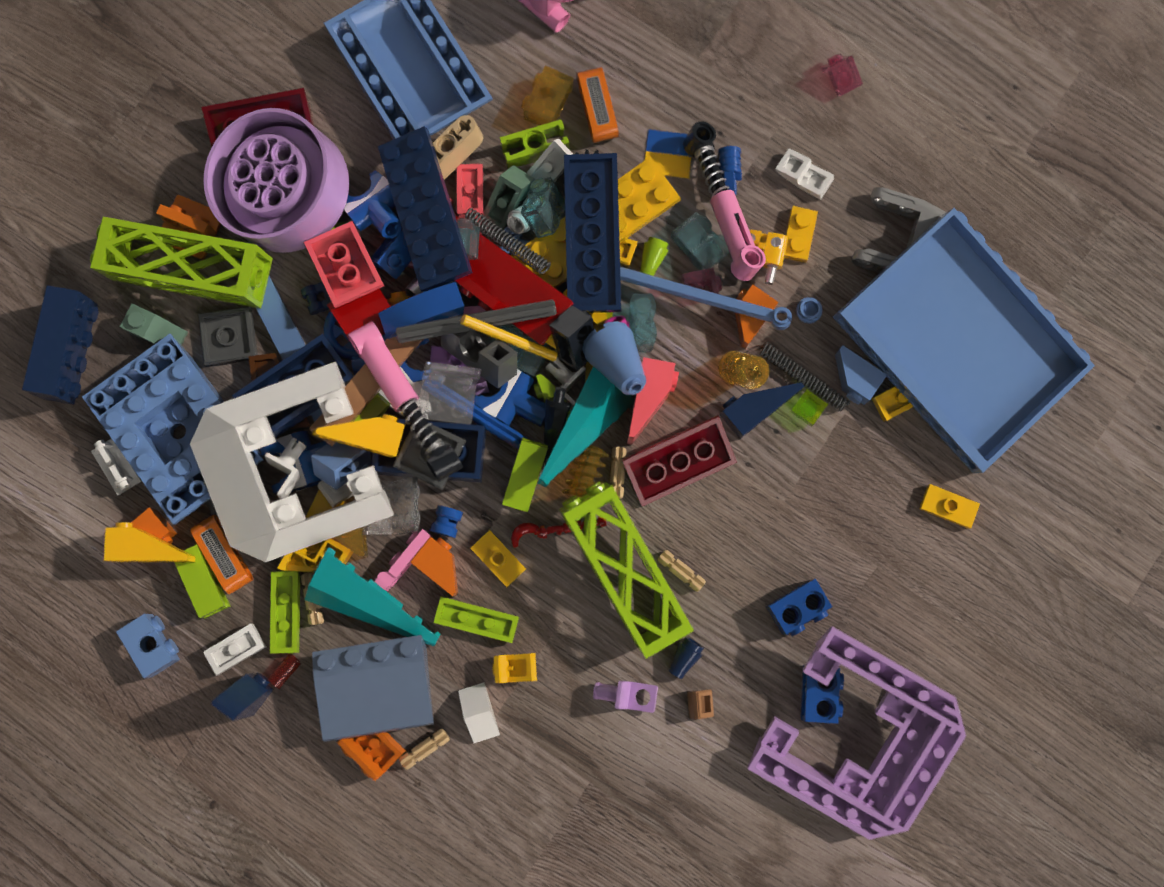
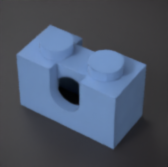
M143 614L116 631L143 678H152L180 660L177 655L179 652L177 645L172 639L167 640L162 633L165 626L162 620L153 614ZM151 637L156 640V648L152 651L147 648V641Z

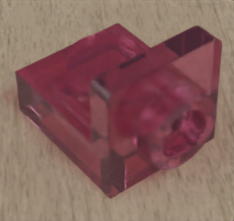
M834 55L827 59L828 64L821 67L822 72L829 73L837 96H842L863 85L853 56Z
M714 268L684 273L680 280L681 284L702 290L705 289V286H708L709 292L717 294L722 290L720 276H715Z

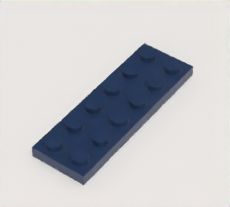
M423 126L378 146L420 290L426 292L472 274L473 272L429 130Z
M617 153L564 155L567 298L573 301V306L588 313L621 312Z

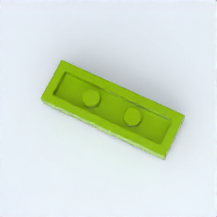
M271 571L270 653H299L300 572Z
M440 596L433 623L513 643L519 617Z

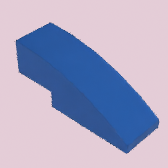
M453 282L408 298L378 314L386 339L396 337L397 327L441 320L464 314V304L457 283Z

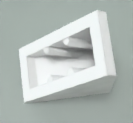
M485 682L458 690L464 721L473 743L499 736L500 732Z

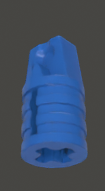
M725 146L718 149L719 170L723 171L722 177L726 179L725 185L729 186L728 190L734 191L735 195H737V181L742 180L741 148Z

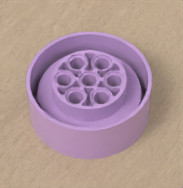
M266 108L239 117L226 127L216 139L205 164L204 191L212 213L224 227L262 249L286 253L305 249V241L328 232L335 226L348 198L349 176L340 150L316 127L294 112L279 108Z

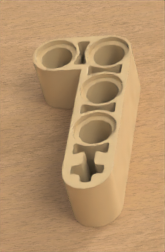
M464 115L456 119L433 142L444 180L483 141V134L471 116Z

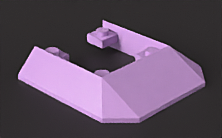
M831 626L815 643L816 647L802 671L828 686L840 664L887 690L875 713L894 724L895 727L868 770L846 758L833 779L788 753L799 731L774 716L763 736L759 737L747 769L869 840L908 831L966 737L956 697Z

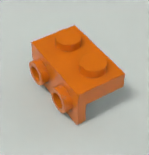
M388 732L339 739L337 741L342 752L352 758L360 766L361 771L374 781H377L405 752L402 746Z

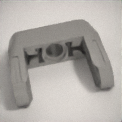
M874 188L870 197V201L880 209L915 219L907 247L946 213L925 200L887 188ZM869 248L865 250L858 249L854 251L851 262L856 266L880 273L897 257Z

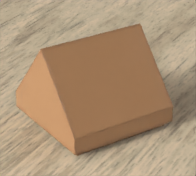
M711 689L687 691L690 719L714 717Z

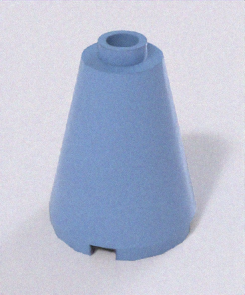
M615 321L603 324L605 328L598 332L593 330L584 341L582 348L586 360L625 395H634L641 392L646 384V376L631 329L625 323Z

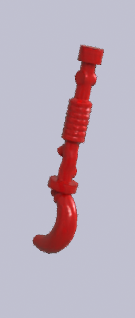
M598 517L596 519V526H607L606 520ZM576 521L580 530L582 531L584 528V521ZM522 523L513 530L511 543L514 548L518 547L520 538L526 533H534L537 537L545 539L547 534L556 532L560 536L562 532L569 533L571 531L566 523L547 528L544 525L539 527L533 523Z

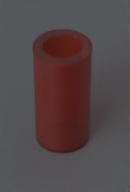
M289 653L267 679L272 685L280 689L302 663Z

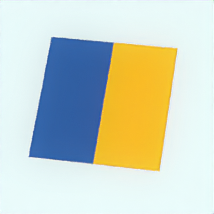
M649 129L645 160L651 157L664 176L689 179L692 156L687 154L683 148V141L687 134Z

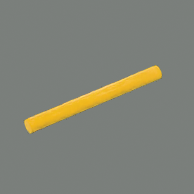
M466 314L461 317L460 324L550 361L554 362L557 358L558 353L554 350Z

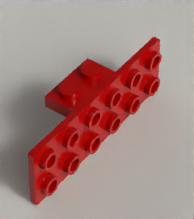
M455 216L473 272L470 275L455 280L460 284L459 291L470 299L473 295L480 299L477 305L485 311L554 300L556 315L512 323L537 343L544 345L552 334L549 325L571 305H574L573 301Z

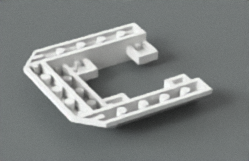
M336 362L205 409L190 446L230 547L261 561L268 562L394 515L374 465L346 475L355 497L354 501L308 518L304 515L297 494L270 503L251 451L276 442L266 416L315 398L318 400L326 424L354 414Z

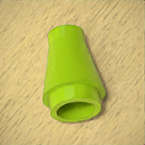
M649 237L648 241L644 242L639 272L655 276L657 269L669 251L667 250V242L654 237Z

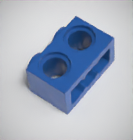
M811 579L767 605L766 609L781 634L787 635L790 633L792 637L805 630L806 628L803 624L813 619L814 623L827 617V610L833 606L817 580ZM809 595L817 598L818 605L814 610H810L806 606L805 601ZM787 608L793 610L795 614V619L791 624H787L782 618L783 611Z
M840 668L837 669L830 683L825 688H821L816 679L802 671V721L838 724L839 717L842 718L843 702L839 701V690L844 688V674L840 673ZM825 700L828 703L829 709L825 715L820 716L817 713L816 707L820 701Z

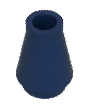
M685 637L683 642H679L672 665L668 671L674 676L683 679L685 674L703 656L702 651L704 647L693 639Z

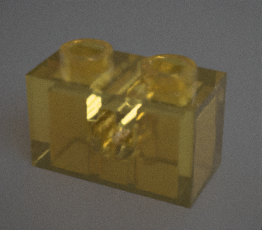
M545 65L542 73L538 72L533 80L532 86L534 89L531 95L527 94L521 105L524 119L538 126L558 120L573 90V77Z

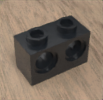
M571 305L549 326L559 359L576 371H579L588 362L582 348L584 341L594 330L593 318L587 311H581Z

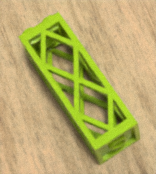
M103 216L102 222L97 228L95 250L92 251L90 256L91 269L112 281L262 308L273 258L258 245ZM134 239L152 242V244L130 251ZM172 246L186 249L177 252ZM160 248L168 255L144 265H140L134 259ZM201 251L217 254L192 265L185 259V257ZM224 260H227L235 267L207 279L198 271ZM172 262L177 263L181 267V269L165 275L148 272ZM188 274V275H189L192 279H194L195 281H193V280H188V279H182V278H179V277H182V276ZM239 275L236 285L230 287L214 285Z
M598 481L585 489L587 493L581 497L573 495L562 502L563 507L558 510L635 645L647 659L693 632L694 629L613 486L606 482L600 483ZM609 503L617 518L599 508ZM596 515L620 527L619 561L595 548ZM584 517V530L582 533L576 521ZM633 546L651 578L632 568ZM597 559L619 570L618 595ZM632 578L654 589L653 621L631 609ZM661 595H662L661 623H660V599H661ZM669 609H670V611H671V613H672V615H673V616H671L670 618H668V610H669ZM633 622L648 629V631L640 635Z

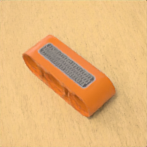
M603 68L577 72L578 86L593 143L619 138L618 126Z
M215 514L190 528L193 538L227 594L230 595L254 580L239 551L230 547L221 522Z

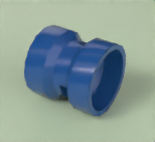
M437 505L435 512L437 518L432 523L430 531L456 538L458 532L456 526L461 521L463 512Z

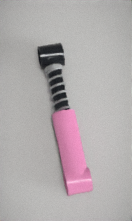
M699 121L693 125L685 137L683 148L687 154L696 158L697 162L700 163L699 168L703 170L702 176L707 178L705 183L709 186V193L712 194L710 203L733 260L731 272L737 279L749 281L765 264V254L759 247L755 246L735 193L732 190H728L729 186L725 185L726 179L722 177L723 171L719 170L720 163H717L715 160L717 155H714L715 146L713 142L716 139V131L709 123Z
M371 321L349 333L348 338L353 348L366 363L396 412L401 411V416L406 417V424L411 425V432L416 433V439L420 440L421 447L426 449L425 454L427 457L425 461L435 479L440 482L462 469L463 465L451 445H445L442 439H438L436 436L437 431H433L431 428L432 423H428L426 420L427 415L422 414V407L417 406L418 395L386 347L376 325Z

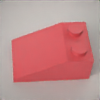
M353 221L304 242L335 308L384 287Z
M643 357L642 366L646 376V384L642 391L635 396L627 444L632 445L666 401L669 392L675 391L679 372L674 371L675 363Z

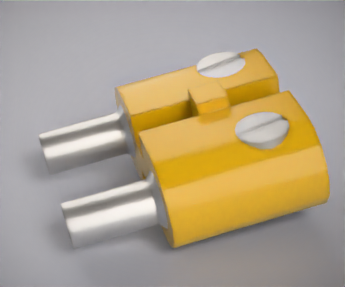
M749 229L755 246L759 247L765 254L766 261L763 267L767 268L764 283L773 285L776 270L782 269L788 237L779 233L768 232V234H764L762 231Z

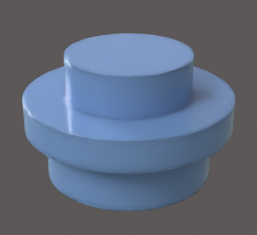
M804 298L796 306V315L804 323H814L822 315V306L814 298Z

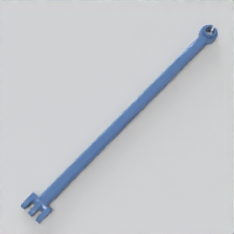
M505 227V233L508 232L509 235L518 239V242L521 241V244L526 245L530 242L521 239L523 234H516L508 227ZM499 246V248H501L507 254L511 255L509 251ZM620 267V277L625 282L771 322L772 326L778 330L787 329L791 324L790 321H792V313L785 307L770 309ZM783 313L787 318L784 321H780L777 319V315Z

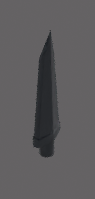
M555 387L554 398L547 397L545 402L544 444L548 445L544 459L545 465L565 426L568 412L570 411L571 404L564 401L566 389L562 387Z

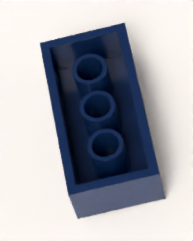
M48 285L46 287L22 387L23 391L43 400L74 405L75 399L80 395L81 385L79 382L81 374L87 366L85 356L87 348L91 346L93 339L91 330L93 322L98 318V304L80 291Z
M322 333L232 396L233 398L243 396L333 362L337 363L345 386L354 376ZM317 398L266 416L275 439L320 409Z
M398 419V423L405 426L396 457L390 458L373 453L372 465H374L377 475L416 478L393 467L411 429V425L406 424V420ZM427 421L466 440L459 455L463 468L450 475L448 480L482 483L486 440L485 426Z

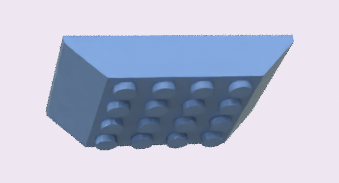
M363 0L324 23L341 57L393 140L423 126L429 130L431 136L452 124L459 117L467 115L493 100L431 0Z

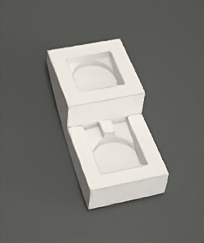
M790 148L775 168L776 172L786 180L820 200L834 180L833 174L811 164L810 158Z

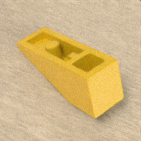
M383 414L382 418L376 417L316 428L313 430L312 436L392 458L397 455L405 425L398 423L397 417Z
M119 522L115 523V528H105L104 561L195 562V556L142 529L133 528V523Z

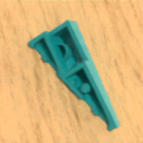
M594 367L537 484L541 486H548L555 476L564 471L571 461L580 456L613 422L615 423L628 408L630 409L635 401L631 395L622 393Z
M329 547L326 550L308 585L304 600L406 637L422 635L425 644L435 646L441 635L438 631L434 633L421 624L422 619L416 615L413 618L402 610L403 604L373 580L367 581L354 572L355 566L350 562L347 565L342 563L334 556L336 551Z

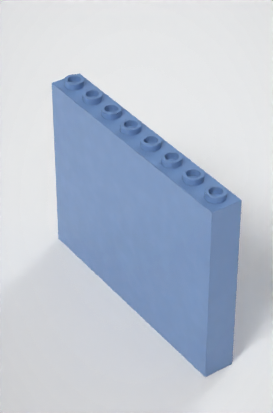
M952 208L907 247L840 309L833 318L882 372L887 374L888 380L908 399L907 401L914 406V409L972 473H984L1095 365L1090 361L1089 354L1074 343L1072 335L1058 325L1055 321V316L1049 310L1042 307L1035 293L1025 288L1020 282L1018 274L1013 270H1009L1002 262L1001 255L985 243L984 236L968 224L967 217L962 212Z

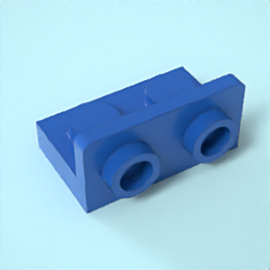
M402 229L398 236L392 239L386 238L370 257L376 268L383 269L395 279L400 276L411 262Z

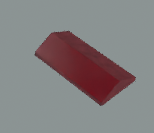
M304 88L201 107L211 147L219 135L232 122L247 113L260 109L279 108L300 115L314 126Z
M717 415L622 459V463L641 507L725 469L737 463L721 419Z

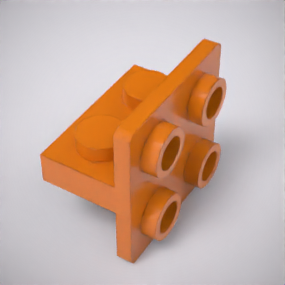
M181 195L176 196L170 208L160 204L156 212L164 221L163 228L215 237L221 225L210 207ZM172 246L174 249L178 251L186 249L182 247ZM201 251L190 256L204 260L207 253Z

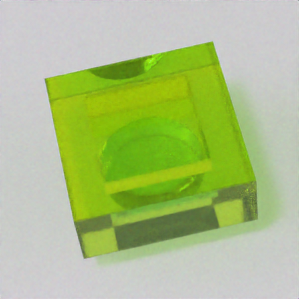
M806 389L790 412L812 427L828 404Z

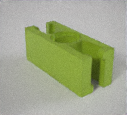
M562 119L500 137V144L508 169L513 165L521 167L536 162L552 143H547L546 139L558 134L559 136H564L565 129ZM563 137L561 141L569 149L568 137ZM533 141L541 143V146L538 148H531L528 145ZM517 147L524 148L523 151L515 153L513 155H510L509 152H507L508 149H513Z
M522 437L502 505L528 512L548 445Z
M194 545L184 550L195 556V562L174 563L198 617L208 618L231 607L221 584L199 546Z

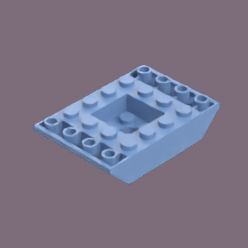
M170 333L90 390L82 398L169 520L175 525L211 499L190 443L205 409L221 404L224 400L193 358ZM180 425L185 426V436L181 439H175V428ZM258 449L251 451L255 465L263 461Z

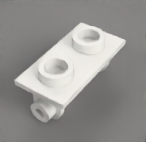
M112 438L106 442L99 440L94 443L95 449L91 452L117 496L141 482L137 473Z

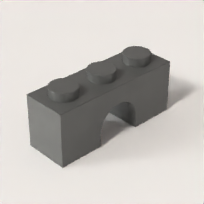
M476 330L441 336V347L496 388H500L517 375V352L501 340L497 339L487 346Z

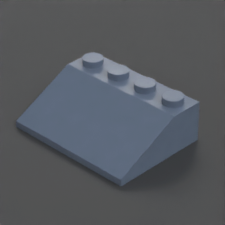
M422 635L312 652L313 678L322 740L324 742L434 724L427 648Z

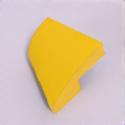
M328 539L285 555L277 568L282 571L315 572L329 547L336 551L334 556L344 564L348 562L354 552L335 540Z

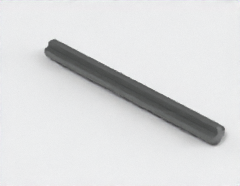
M551 299L468 314V316L490 325L498 326L556 315V306L554 300ZM462 316L397 327L396 337L399 343L471 331L473 329L461 325L460 320Z

